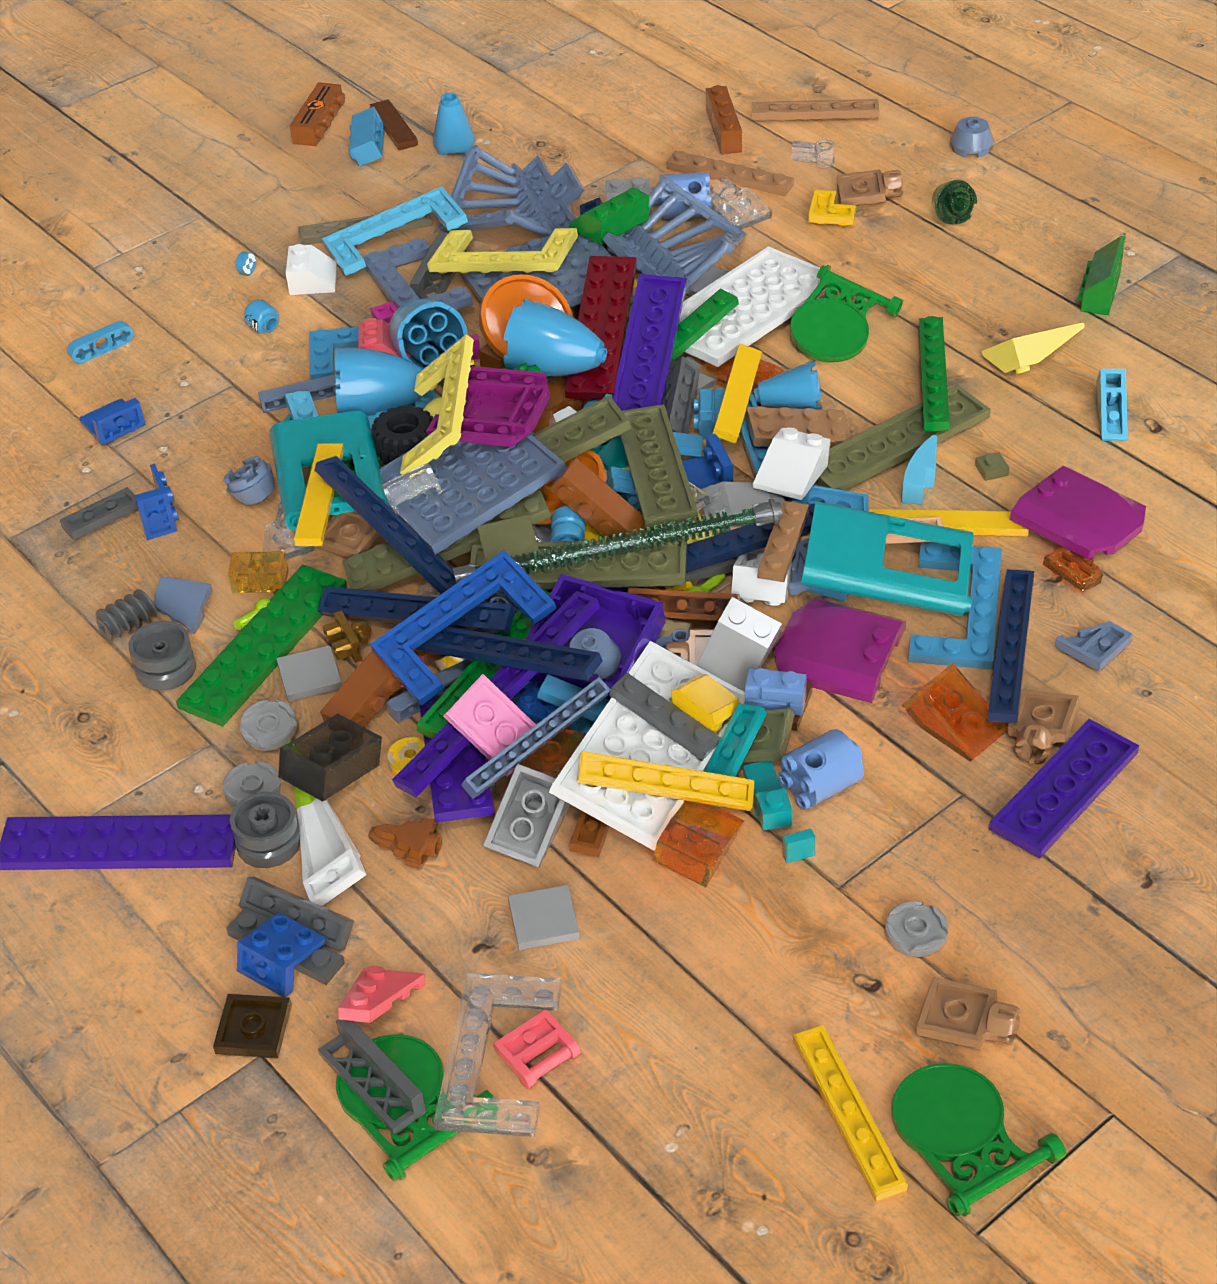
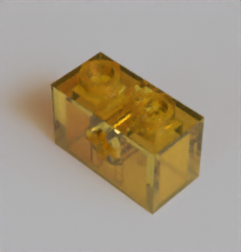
M285 551L233 552L228 571L232 593L277 592L287 582L289 572Z

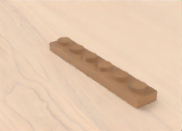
M878 99L752 102V120L761 122L794 119L807 121L809 119L829 120L842 118L849 120L852 118H879Z
M675 151L666 161V168L682 173H709V177L712 180L786 196L794 186V178L784 174H775L763 169H754L744 165L727 163L723 160L692 155L684 151Z

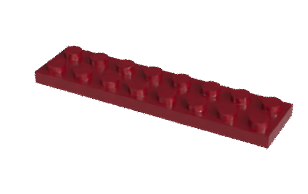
M589 257L578 321L593 331L604 343V348L607 349V357L604 363H601L598 367L568 375L565 398L602 400L606 394L614 396L635 279L636 257Z

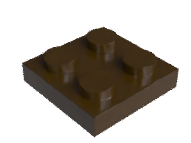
M227 994L213 1045L215 1054L278 1058L292 1006L290 997Z

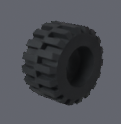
M410 405L407 407L397 406V408L387 409V412L380 413L379 417L374 419V424H372L373 440L377 457H380V461L384 465L408 452L428 436L426 430L433 420L430 412L427 410L423 411L421 407L415 408Z

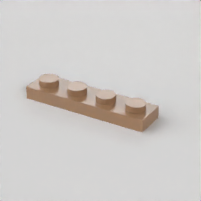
M789 501L782 502L783 518L778 519L779 524L773 526L758 567L757 578L785 582L809 514L808 504Z

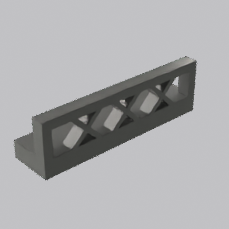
M439 231L410 282V287L420 299L429 297L426 295L432 292L436 294L446 292L456 272L444 274L429 272L427 265L448 232ZM439 279H442V280H443L442 282H439V283H436V284L433 283V281H436V280H439Z
M683 356L670 364L662 405H665L672 431L688 434L700 370Z
M336 1020L339 1035L318 1049L319 1055L392 1134L395 1135L425 1114L426 1108L422 1092L354 1021ZM343 1045L350 1050L348 1058H334L331 1054ZM352 1067H366L368 1069L367 1078L352 1077ZM371 1087H385L387 1089L386 1098L371 1097L369 1095ZM390 1107H404L408 1111L395 1121L388 1115Z

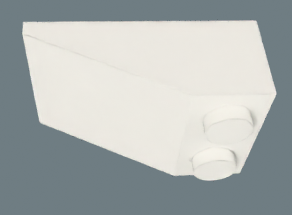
M781 428L770 444L753 482V488L802 500L828 466L831 439L824 438L816 433L807 434L799 432L795 428Z
M755 550L740 555L733 566L731 594H740V599L742 598L745 602L762 600L765 601V604L773 606L785 603L789 595L788 584L791 583L792 579L791 568L796 557L795 553L785 582L757 578L758 567L765 550Z

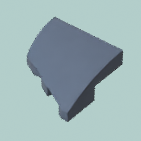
M162 576L155 594L154 605L156 610L163 615H168L171 621L175 623L181 622L187 627L189 633L195 634L204 619L203 608L213 592L211 584Z

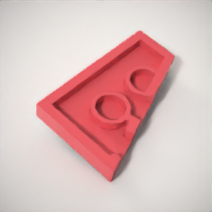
M380 966L363 968L338 1008V1020L371 1023L390 1010L394 1000H404L409 997L410 989L413 987L420 989L425 986V974L385 970Z

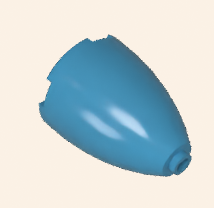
M415 299L404 303L393 313L389 325L390 339L399 357L413 362L423 369L464 335H468L466 323L460 313L453 307L432 299ZM405 350L410 354L411 358L407 356Z
M523 299L521 307L515 306L510 315L504 335V340L507 341V355L503 357L504 365L509 370H513L519 364L527 363L528 366L537 365L541 372L545 373L546 377L564 376L588 371L598 367L606 360L607 349L604 348V343L583 323L559 309L536 301Z
M335 348L337 413L362 411L367 416L376 415L377 412L387 411V409L397 408V406L406 407L423 397L414 391L416 376L423 368L406 359L381 351L362 348Z

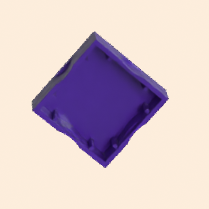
M561 574L549 595L555 602L556 610L537 622L531 628L525 640H529L576 591L597 598L600 608L575 634L588 628L600 629L619 647L621 660L618 671L609 681L606 682L603 679V682L611 690L626 673H629L650 641L656 643L666 623L663 603L627 592L608 590L598 584ZM573 636L563 645L564 647H569ZM537 672L529 682L544 681L547 675H551L584 689L599 676L594 674L588 681ZM609 694L606 697L609 700L612 698Z

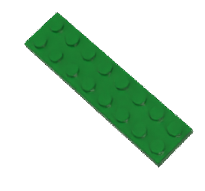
M302 564L274 594L267 607L262 608L176 700L178 709L223 727L278 666L276 658L287 656L323 616L317 610L325 586L347 588L346 580Z

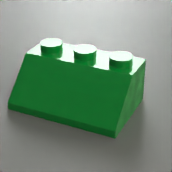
M632 187L585 212L570 222L569 228H577L578 233L599 245L605 244L603 238L607 232L619 236L649 219V195Z
M1120 236L1094 253L1093 260L1088 261L1086 274L1083 276L1082 287H1080L1078 301L1082 302L1081 312L1109 316L1121 274L1126 236Z

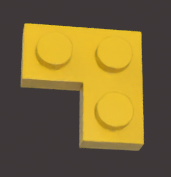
M814 190L808 222L838 224L840 226L853 225L856 205L835 204L836 191Z

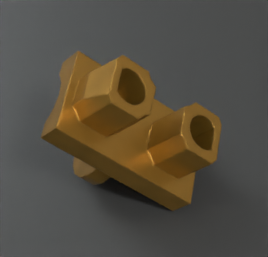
M342 610L334 613L335 622L324 625L323 631L327 642H333L332 648L337 660L351 656L355 663L362 661L358 647L360 643L366 644L371 636L372 630L369 624L362 621H354L350 626Z

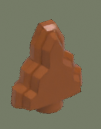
M423 818L419 822L407 821L400 826L391 824L377 825L372 827L368 834L369 839L375 844L391 849L395 857L405 860V865L422 868L428 856L436 858L439 855L442 844V836L440 833H437L439 822L435 823V819Z

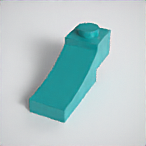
M772 761L743 765L744 778L754 780L753 807L756 816H759L763 831L792 826L793 810L786 788H782Z

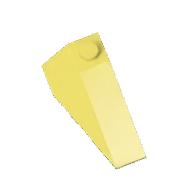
M1084 323L1013 338L983 350L982 355L1004 373L1015 371L1016 375L1030 371L1029 366L1042 361L1085 326Z

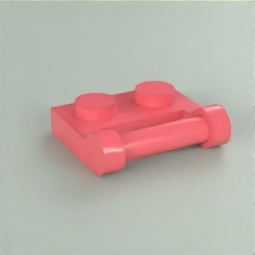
M546 1009L494 1043L495 1052L518 1076L521 1084L526 1089L537 1084L536 1080L568 1058L574 1059L581 1054L578 1043ZM559 1043L562 1046L530 1069L525 1065L555 1044Z

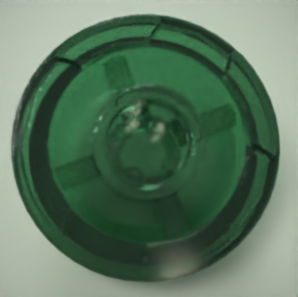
M953 180L939 185L932 196V206L938 218L946 224L966 222L971 218L970 213L973 210L974 204L977 205V195L974 189L963 180Z

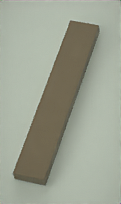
M428 213L423 218L414 219L402 227L391 229L385 233L432 226L431 215ZM372 216L299 226L300 242L302 245L322 243V238Z

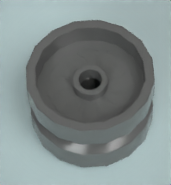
M173 621L152 622L139 628L131 636L128 643L129 653L134 663L137 680L142 686L151 690L163 691L176 688L186 683L193 676L196 668L195 658L191 649L189 634L182 625Z
M259 792L240 800L233 808L230 824L238 855L244 863L255 868L276 867L292 859L298 852L300 847L299 827L294 805L286 796L277 792Z

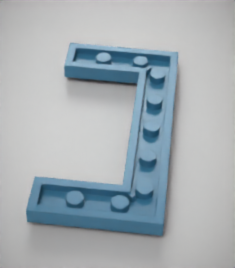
M359 327L319 329L309 332L311 380L335 374V348H358Z
M921 542L919 568L958 571L960 549L958 547L940 543ZM972 546L970 572H972L970 597H972L969 610L967 640L911 635L908 662L993 669L1002 549Z

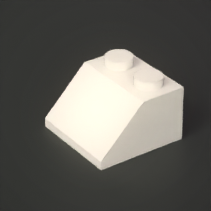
M297 244L288 247L286 278L290 295L335 292L336 261L312 245Z

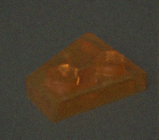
M1065 547L1046 555L1042 564L1082 592L1100 584L1103 577L1099 567L1094 564L1093 558L1087 559Z

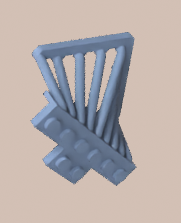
M473 145L465 156L451 194L452 199L461 209L517 208L505 211L501 209L495 213L484 212L478 216L469 214L467 216V223L451 230L472 231L506 225H519L542 237H548L555 228H569V223L576 219L569 205L578 199L585 189L572 167L567 163L552 176L544 160L539 156H536L522 170L515 163L510 167L483 151L477 145ZM478 158H480L481 160L485 161L486 163L490 164L491 166L495 167L500 171L480 164L479 162H477ZM477 171L515 187L472 182L470 179L472 174ZM468 190L514 196L516 198L465 200L464 195ZM440 223L439 229H440L442 232H448V233H449L450 230L448 231V230L444 227V225H443L442 223Z
M663 176L649 195V209L664 190L670 192L671 195L654 211L649 219L642 225H637L619 236L607 232L603 241L609 246L608 251L617 257H636V271L640 274L687 278L686 295L691 286L723 255L732 253L742 242L746 233L673 181ZM678 200L690 206V208L653 233L647 232ZM696 213L708 219V221L667 240L657 241ZM714 226L726 232L723 235L673 251L667 250L712 229Z

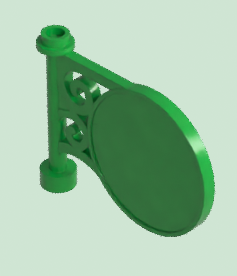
M822 265L817 273L820 283L805 303L793 314L790 325L791 338L800 351L813 359L824 362L849 360L857 356L866 346L869 336L866 314L869 309L879 304L887 308V314L896 317L903 305V300L896 296L892 299L882 296L831 272L830 265ZM827 288L824 295L825 298L817 299L820 293Z
M393 1034L371 1039L413 1082L423 1095L426 1113L395 1135L390 1132L393 1143L398 1146L392 1145L385 1139L378 1129L388 1128L338 1074L336 1078V1091L342 1109L351 1119L362 1126L388 1156L386 1157L387 1161L383 1163V1168L392 1181L404 1179L405 1173L403 1170L482 1116L490 1120L501 1111L498 1102L488 1090L474 1097L476 1105L466 1112H460L451 1106L443 1094L445 1079L439 1055L425 1041L413 1036ZM352 1067V1077L367 1078L368 1069L366 1067ZM371 1087L369 1095L371 1097L386 1098L387 1089L385 1087ZM390 1107L388 1115L395 1121L408 1111L404 1107ZM431 1115H433V1125L436 1127L443 1126L447 1121V1116L453 1120L442 1128H435L427 1123V1119ZM404 1131H410L413 1133V1138L410 1141V1135L408 1132H405L402 1136H400L399 1134Z
M948 1063L925 1066L909 1074L895 1091L892 1102V1118L895 1129L901 1139L924 1159L951 1191L950 1196L946 1200L951 1212L957 1217L969 1215L971 1213V1204L1043 1161L1047 1160L1054 1164L1066 1156L1064 1144L1052 1132L1038 1140L1039 1148L1030 1153L1024 1152L1017 1147L1007 1135L1004 1127V1105L1000 1093L990 1080L971 1068ZM992 1152H999L995 1154V1162L997 1164L991 1161L989 1154ZM1010 1156L1017 1160L1009 1166H999L1006 1164ZM940 1161H953L952 1172L955 1177L947 1171ZM969 1165L974 1167L977 1172L976 1176L970 1181H966L972 1177L973 1169L968 1167L966 1170L961 1169L962 1166Z

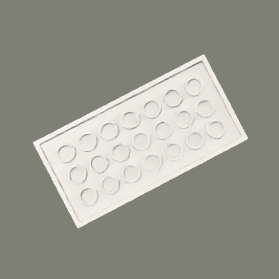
M768 246L683 302L679 323L720 288L737 296L739 305L684 352L719 367L735 356L739 343L749 346L792 317L820 283V279L817 278L820 267ZM827 288L820 293L817 299L825 294Z
M652 641L648 643L629 671L630 675L669 702H671L672 698L671 690L698 674H708L739 698L741 704H745L744 691ZM611 698L552 784L549 793L655 851L685 800L577 783L580 752L585 751L704 771L716 747L702 761L617 700ZM724 720L721 729L716 735L722 737L730 720Z

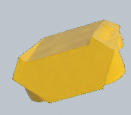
M698 674L670 691L671 703L715 734L721 729L724 720L731 719L738 703H740L739 698L708 674Z

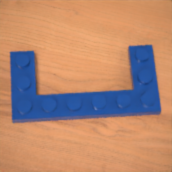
M504 550L376 639L370 646L372 651L417 702L423 705L444 690L440 680L413 650L500 589L534 625L556 610V605Z

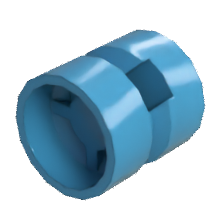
M569 506L558 508L552 514L550 542L585 541L586 521Z

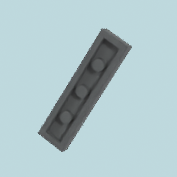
M626 673L610 690L609 696L702 761L718 745L721 737L629 673Z
M254 876L247 877L238 905L243 908L247 907L269 919L275 914L281 913L325 937V945L339 951L345 950L354 924L352 919Z
M245 907L226 928L228 936L240 941L269 918ZM321 946L295 966L294 969L327 985L345 964L343 955L325 946Z

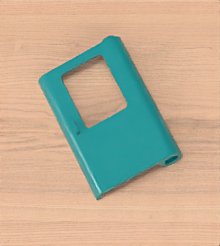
M349 411L275 423L270 428L269 436L284 521L290 530L296 531L306 492L302 467L312 466L317 444H343L344 454L342 461L353 459L356 475L389 506L369 419L364 412ZM342 497L333 498L329 515H340L341 513L354 512L355 510Z
M815 501L800 585L962 617L964 612L969 613L972 597L967 595L973 532ZM887 534H896L958 547L960 549L957 581L952 582L885 568L883 566Z

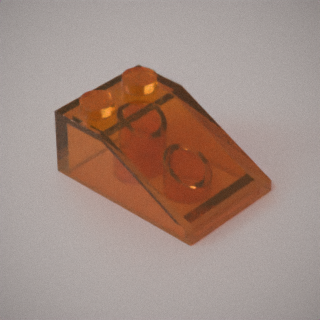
M954 663L901 705L920 728L969 762L1008 731L1005 723L988 721L989 704Z
M685 801L670 819L659 837L652 861L707 887L743 826L744 820L714 805Z

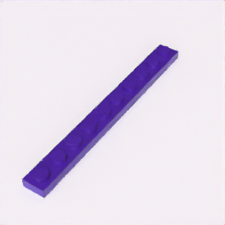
M576 591L529 641L563 646L600 608L598 599ZM503 666L490 681L511 700L537 672ZM448 722L392 779L395 787L417 797L470 741Z

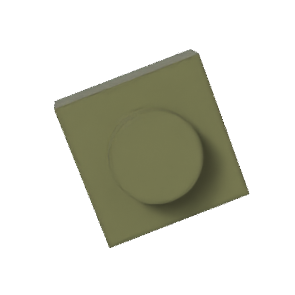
M1000 452L975 458V466L985 481L1009 476V466Z

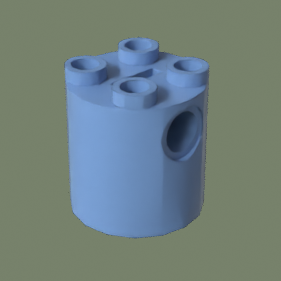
M696 172L660 175V180L663 176L670 179L702 203L711 207L709 173ZM664 190L653 204V207H659L671 193ZM678 200L662 216V220L673 219L690 208V206ZM696 213L691 218H702L704 216H702L699 213Z
M833 729L785 754L781 759L782 772L778 773L781 785L786 789L789 788L798 806L802 810H806L862 780L864 777L862 752L855 741L848 738L842 731Z

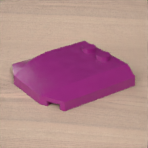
M470 366L471 370L468 376V388L465 397L466 403L463 411L464 419L461 425V437L458 442L513 447L533 432L550 399L545 373ZM435 414L426 430L428 436L437 429L439 414Z
M1062 466L1019 498L1011 511L1009 520L1087 559L1094 558V553L1103 552L1105 555L1114 554L1137 536L1143 529L1146 506L1068 467Z
M814 598L792 613L783 631L784 634L774 649L777 671H793L795 673L807 674V682L813 683V688L872 703L880 686L881 675L894 646L898 647L906 629V621Z

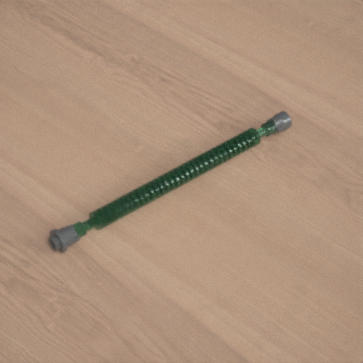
M769 498L768 502L754 504L752 508L743 509L742 513L727 516V512L722 511V517H720L719 512H716L715 518H713L711 513L708 514V520L705 515L701 516V521L698 516L694 517V523L692 518H687L688 524L683 519L680 520L681 526H679L678 521H674V527L669 522L667 523V529H665L664 524H660V530H658L657 525H654L653 531H651L650 527H646L647 533L644 532L643 528H640V534H638L635 529L632 530L633 536H631L630 531L625 532L626 537L621 532L618 533L619 539H617L616 534H612V540L607 535L605 536V542H603L602 537H598L599 543H596L595 538L591 539V545H589L588 540H584L585 546H582V542L579 541L577 542V548L575 543H570L571 549H568L567 544L563 545V551L561 546H557V552L554 551V547H550V553L547 552V548L543 549L544 555H541L540 550H536L537 556H534L533 551L529 552L530 558H527L526 553H522L523 559H520L519 554L515 555V562L523 570H526V573L529 575L530 568H532L533 573H537L536 567H539L540 572H543V566L546 565L547 570H551L550 564H553L554 569H557V563L560 562L562 568L565 567L564 561H567L568 566L572 565L571 560H574L575 565L579 564L578 558L581 559V563L586 562L585 557L590 562L592 561V555H594L595 560H599V554L604 559L606 558V552H608L609 557H613L612 551H615L616 556L620 555V549L623 554H627L626 548L632 553L634 552V546L636 551H641L640 545H642L643 550H647L648 543L650 549L654 548V542H656L657 547H661V541H663L664 546L668 545V539L671 544H675V538L680 543L682 542V536L684 541H689L688 535H690L691 540L696 539V533L698 538H703L702 532H704L705 537L710 536L709 531H711L712 536L716 535V529L719 534L723 533V528L727 533L730 532V526L743 523L745 526L751 524L760 526L769 523L778 525V519L783 518L780 502L775 503L773 498ZM475 564L453 568L456 583L482 565L475 566Z

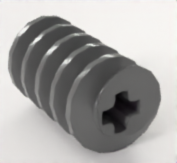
M136 589L133 595H125L124 600L117 599L114 605H106L105 610L98 609L96 611V620L103 637L107 642H111L112 632L117 637H121V627L126 632H130L129 623L138 628L140 627V617L147 623L149 622L148 613L157 618V610L150 597L144 591Z

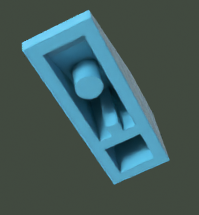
M1100 369L1096 380L1101 441H1127L1126 369Z

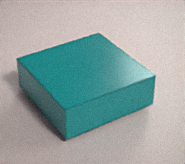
M812 829L783 836V857L786 864L815 856V834Z

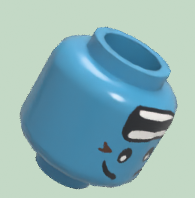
M258 299L246 307L244 320L252 329L259 334H263L276 329L279 323V314L273 306L264 300Z

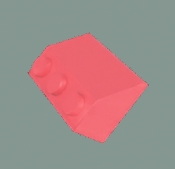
M376 318L365 319L362 323H359L358 348L381 351L399 357L390 339V324ZM405 350L407 356L411 358L410 354Z

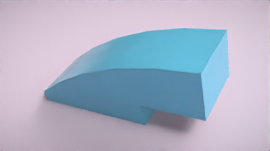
M932 435L927 439L909 461L904 475L902 503L923 505L924 488H934L937 436Z

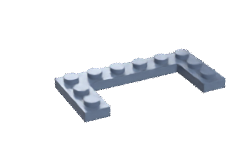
M413 239L409 243L393 245L389 249L379 252L373 251L366 256H362L366 264V271L390 302L394 303L396 308L408 301L420 299L395 267L423 259L430 248L424 239ZM464 286L455 287L450 291L432 294L424 298L443 302L456 310L473 305L472 296Z

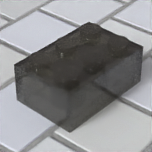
M336 714L280 748L278 777L323 802L379 766L382 737L340 714Z

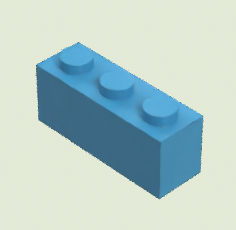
M375 107L352 115L349 154L353 160L356 159L359 166L383 157L384 123Z

